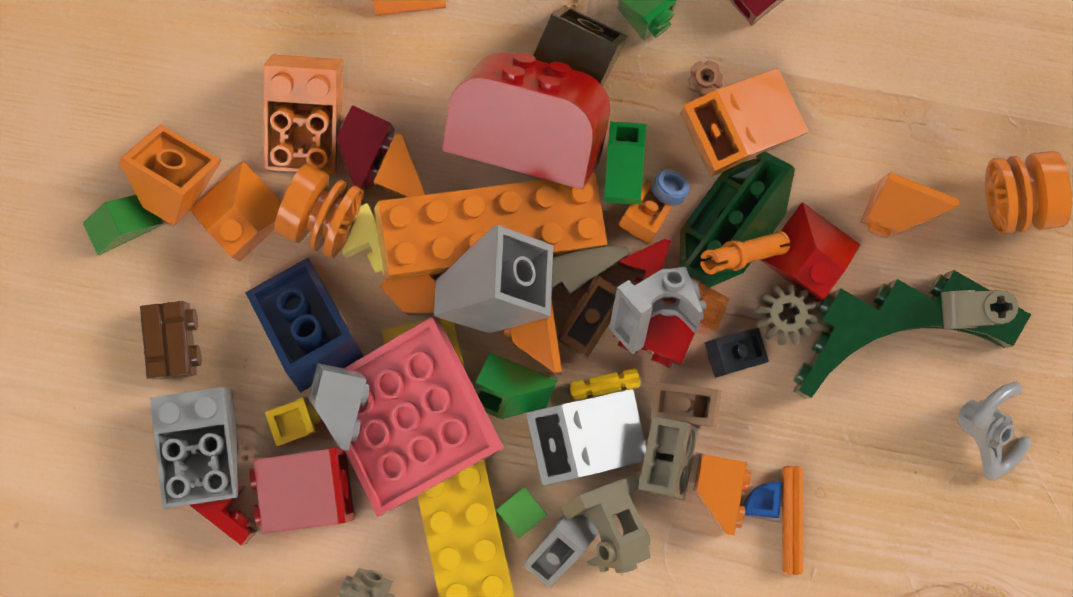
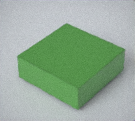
M525 486L496 509L518 538L522 537L547 516V513Z

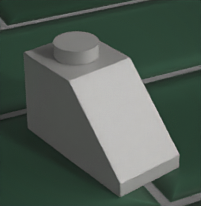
M564 514L523 563V566L551 589L586 551L599 532L589 518L580 515L567 520Z

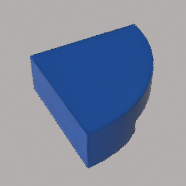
M767 482L751 491L743 503L745 515L779 518L782 482Z

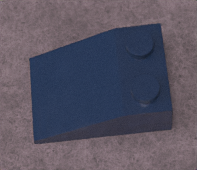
M309 257L245 292L286 374L300 393L312 387L317 363L345 368L364 357Z

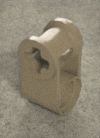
M975 290L941 292L944 330L1004 324L1013 320L1018 313L1017 299L1008 291L975 292ZM996 302L997 304H1003L1004 311L999 313L991 311L990 304Z

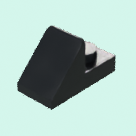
M759 328L704 342L715 378L769 362Z

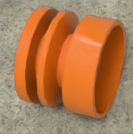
M1059 152L1032 153L1026 157L1025 163L1018 156H1010L1007 160L1004 158H993L988 162L985 176L988 213L997 233L1006 235L1011 234L1015 230L1019 233L1026 232L1030 228L1031 222L1038 230L1060 228L1068 224L1072 209V188L1067 166Z
M305 164L295 174L286 190L276 216L274 233L299 244L311 231L309 248L317 252L323 246V255L334 259L345 245L353 223L357 219L364 198V190L357 186H352L347 192L348 183L340 179L330 192H327L329 175Z

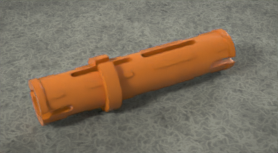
M776 231L772 234L743 242H736V240L728 241L721 248L704 251L701 258L711 257V259L702 261L701 266L708 274H716L726 269L740 270L747 263L787 253L790 246L780 247V245L788 244L790 240L786 233Z

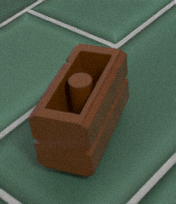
M596 275L587 292L583 295L557 336V340L588 359L610 324L617 287Z
M185 301L140 306L147 379L158 380L197 375L196 367L201 366L202 355L200 346L198 344L194 345L193 330L198 329L196 310L190 309V303Z

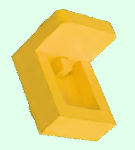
M308 397L298 398L294 402L265 412L277 447L320 432L318 423H321L322 419L312 403H310Z

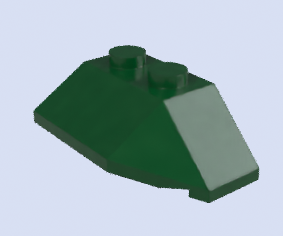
M764 151L756 155L755 159L742 162L722 172L680 230V267H686L690 277L708 288L743 274L751 263H747L740 270L726 269L716 274H708L702 269L701 262L710 260L711 257L702 259L701 255L706 250L721 248L728 241L736 240V242H743L772 234L787 212L795 172L793 165Z

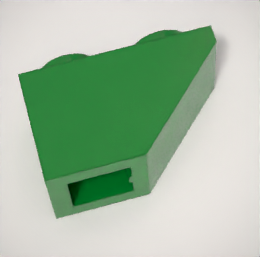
M618 0L617 9L639 36L646 40L651 35L655 38L659 37L672 25L670 20L674 17L673 12L677 0Z
M610 121L604 202L641 205L647 124Z
M489 353L475 382L474 389L486 413L504 419L546 408L557 380L514 363L509 359Z

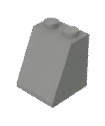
M500 225L493 226L436 280L434 316L489 334L550 317L553 245Z

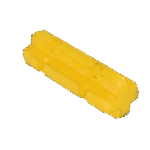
M633 368L622 371L623 374L615 372L591 377L586 382H584V379L573 381L569 384L571 397L574 401L587 399L589 395L597 397L620 392L622 388H626V390L638 388L641 386L639 372Z

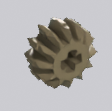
M794 284L787 286L785 294L780 285L774 286V297L767 293L761 296L762 301L769 307L758 306L755 309L757 314L766 315V319L756 323L757 327L762 328L769 325L770 329L766 332L765 338L770 340L776 333H779L777 341L778 345L781 346L786 344L788 335L794 345L800 343L801 337L799 332L805 336H810L813 333L805 322H818L817 316L808 314V310L817 307L816 302L813 301L805 305L803 300L808 296L809 292L804 289L796 297ZM782 305L787 306L786 310L792 308L795 316L790 318L791 324H786L787 319L781 321L778 314L783 311Z

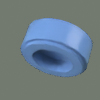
M667 169L657 174L651 189L654 196L660 202L675 206L684 201L689 193L690 186L682 174Z

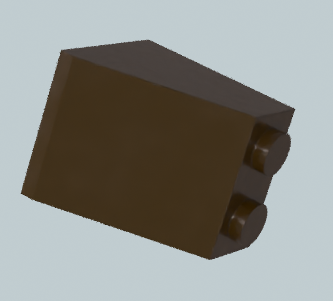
M564 5L551 14L533 56L536 60L549 64L552 62L565 63L572 70L592 76L604 86L628 36Z

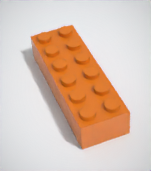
M596 173L591 175L584 189L543 179L378 201L374 208L385 281L446 272L481 237L496 225L553 245V257L608 245Z

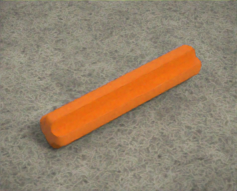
M784 466L782 469V570L787 575H800L803 573V468L801 466Z

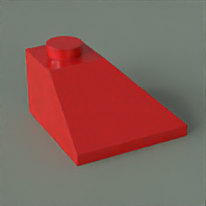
M802 202L781 229L789 237L790 243L780 245V247L790 246L788 252L761 259L760 261L791 284H794L799 290H807L809 292L808 296L814 301L819 302L826 298L846 271L861 244Z

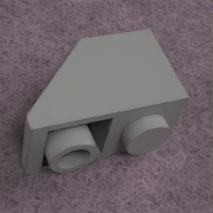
M317 363L309 400L340 449L349 451L351 441H356L359 435L360 420L357 419L360 405L364 406L367 402L369 384H366L367 379L361 372Z

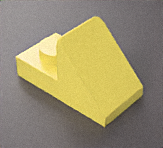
M366 203L360 206V212L353 223L342 255L350 257L371 247L372 251L367 253L369 261L375 273L382 271L384 275L376 219L371 207Z

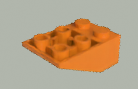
M272 54L264 64V170L298 172L303 165L307 164L327 174L336 175L339 148L336 137L340 131L343 100V59Z
M778 68L699 97L684 104L680 113L710 177L809 132Z

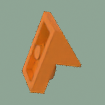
M649 179L646 180L642 187L641 205L631 204L618 224L623 230L647 244L652 242L673 207L660 202L654 196L651 189L653 182Z

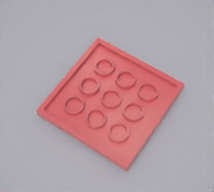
M431 317L344 368L361 372L367 379L366 384H369L367 402L364 406L360 405L357 419L360 420L358 438L356 441H351L349 451L345 452L377 517L392 511L504 449L438 317Z

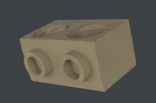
M653 416L638 489L652 495L685 501L699 429L688 422Z

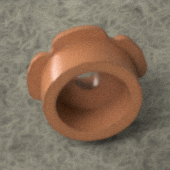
M708 60L703 63L699 61L691 67V76L688 79L689 84L693 90L700 94L706 95L723 85L724 74L720 72V66L716 62ZM705 74L709 75L710 79L707 81L703 79V75Z

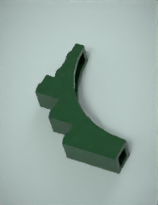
M956 270L945 273L944 276L939 274L929 289V293L933 295L931 298L899 279L890 282L889 285L882 284L873 299V302L877 304L875 308L842 288L834 291L833 295L829 293L817 308V311L821 313L817 323L828 328L829 331L827 333L822 331L815 340L811 350L816 353L809 365L804 362L793 379L797 386L793 392L805 399L812 398L826 377L849 355L876 339L895 332L913 329H944L941 292L990 290ZM996 302L990 304V310L999 313L1004 311V306ZM1018 307L1017 315L1008 323L950 330L978 336L997 346L1007 348L1015 345L1031 314Z

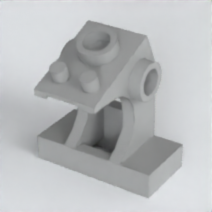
M686 267L662 269L635 286L628 280L617 287L609 329L633 354L644 347L649 321L655 315H676L696 333L700 320L704 318L703 310L706 309L705 300L699 301L700 292L698 284L695 280L690 279ZM664 301H670L673 305H667Z

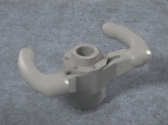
M1018 382L1001 386L984 401H968L958 415V423L963 427V432L972 436L979 447L983 473L990 481H995L1005 476L1015 468L1032 445L1028 437H1021L1012 450L1002 459V445L1007 444L1014 434V427L1011 416L1000 411L997 407L1009 398L1017 396L1022 392V387Z

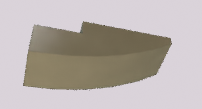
M627 246L584 249L553 258L552 291L562 285L568 295L571 296L592 282L596 275L601 276L617 265L619 260L629 256L631 252Z

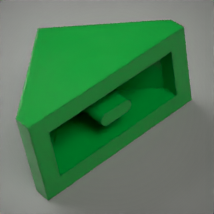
M132 195L105 202L83 222V225L97 255H102L164 225L160 217L143 208L137 195Z

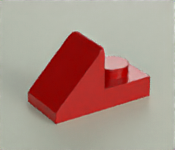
M662 239L619 260L617 265L644 274L643 279L635 278L633 284L635 286L662 270L671 241Z
M246 486L238 487V496ZM237 498L190 505L241 546L247 544L257 532L250 526L252 520L247 515L237 509L233 512L229 510Z

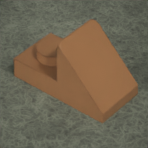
M656 382L651 418L654 416L688 422L699 426L717 427L722 390Z

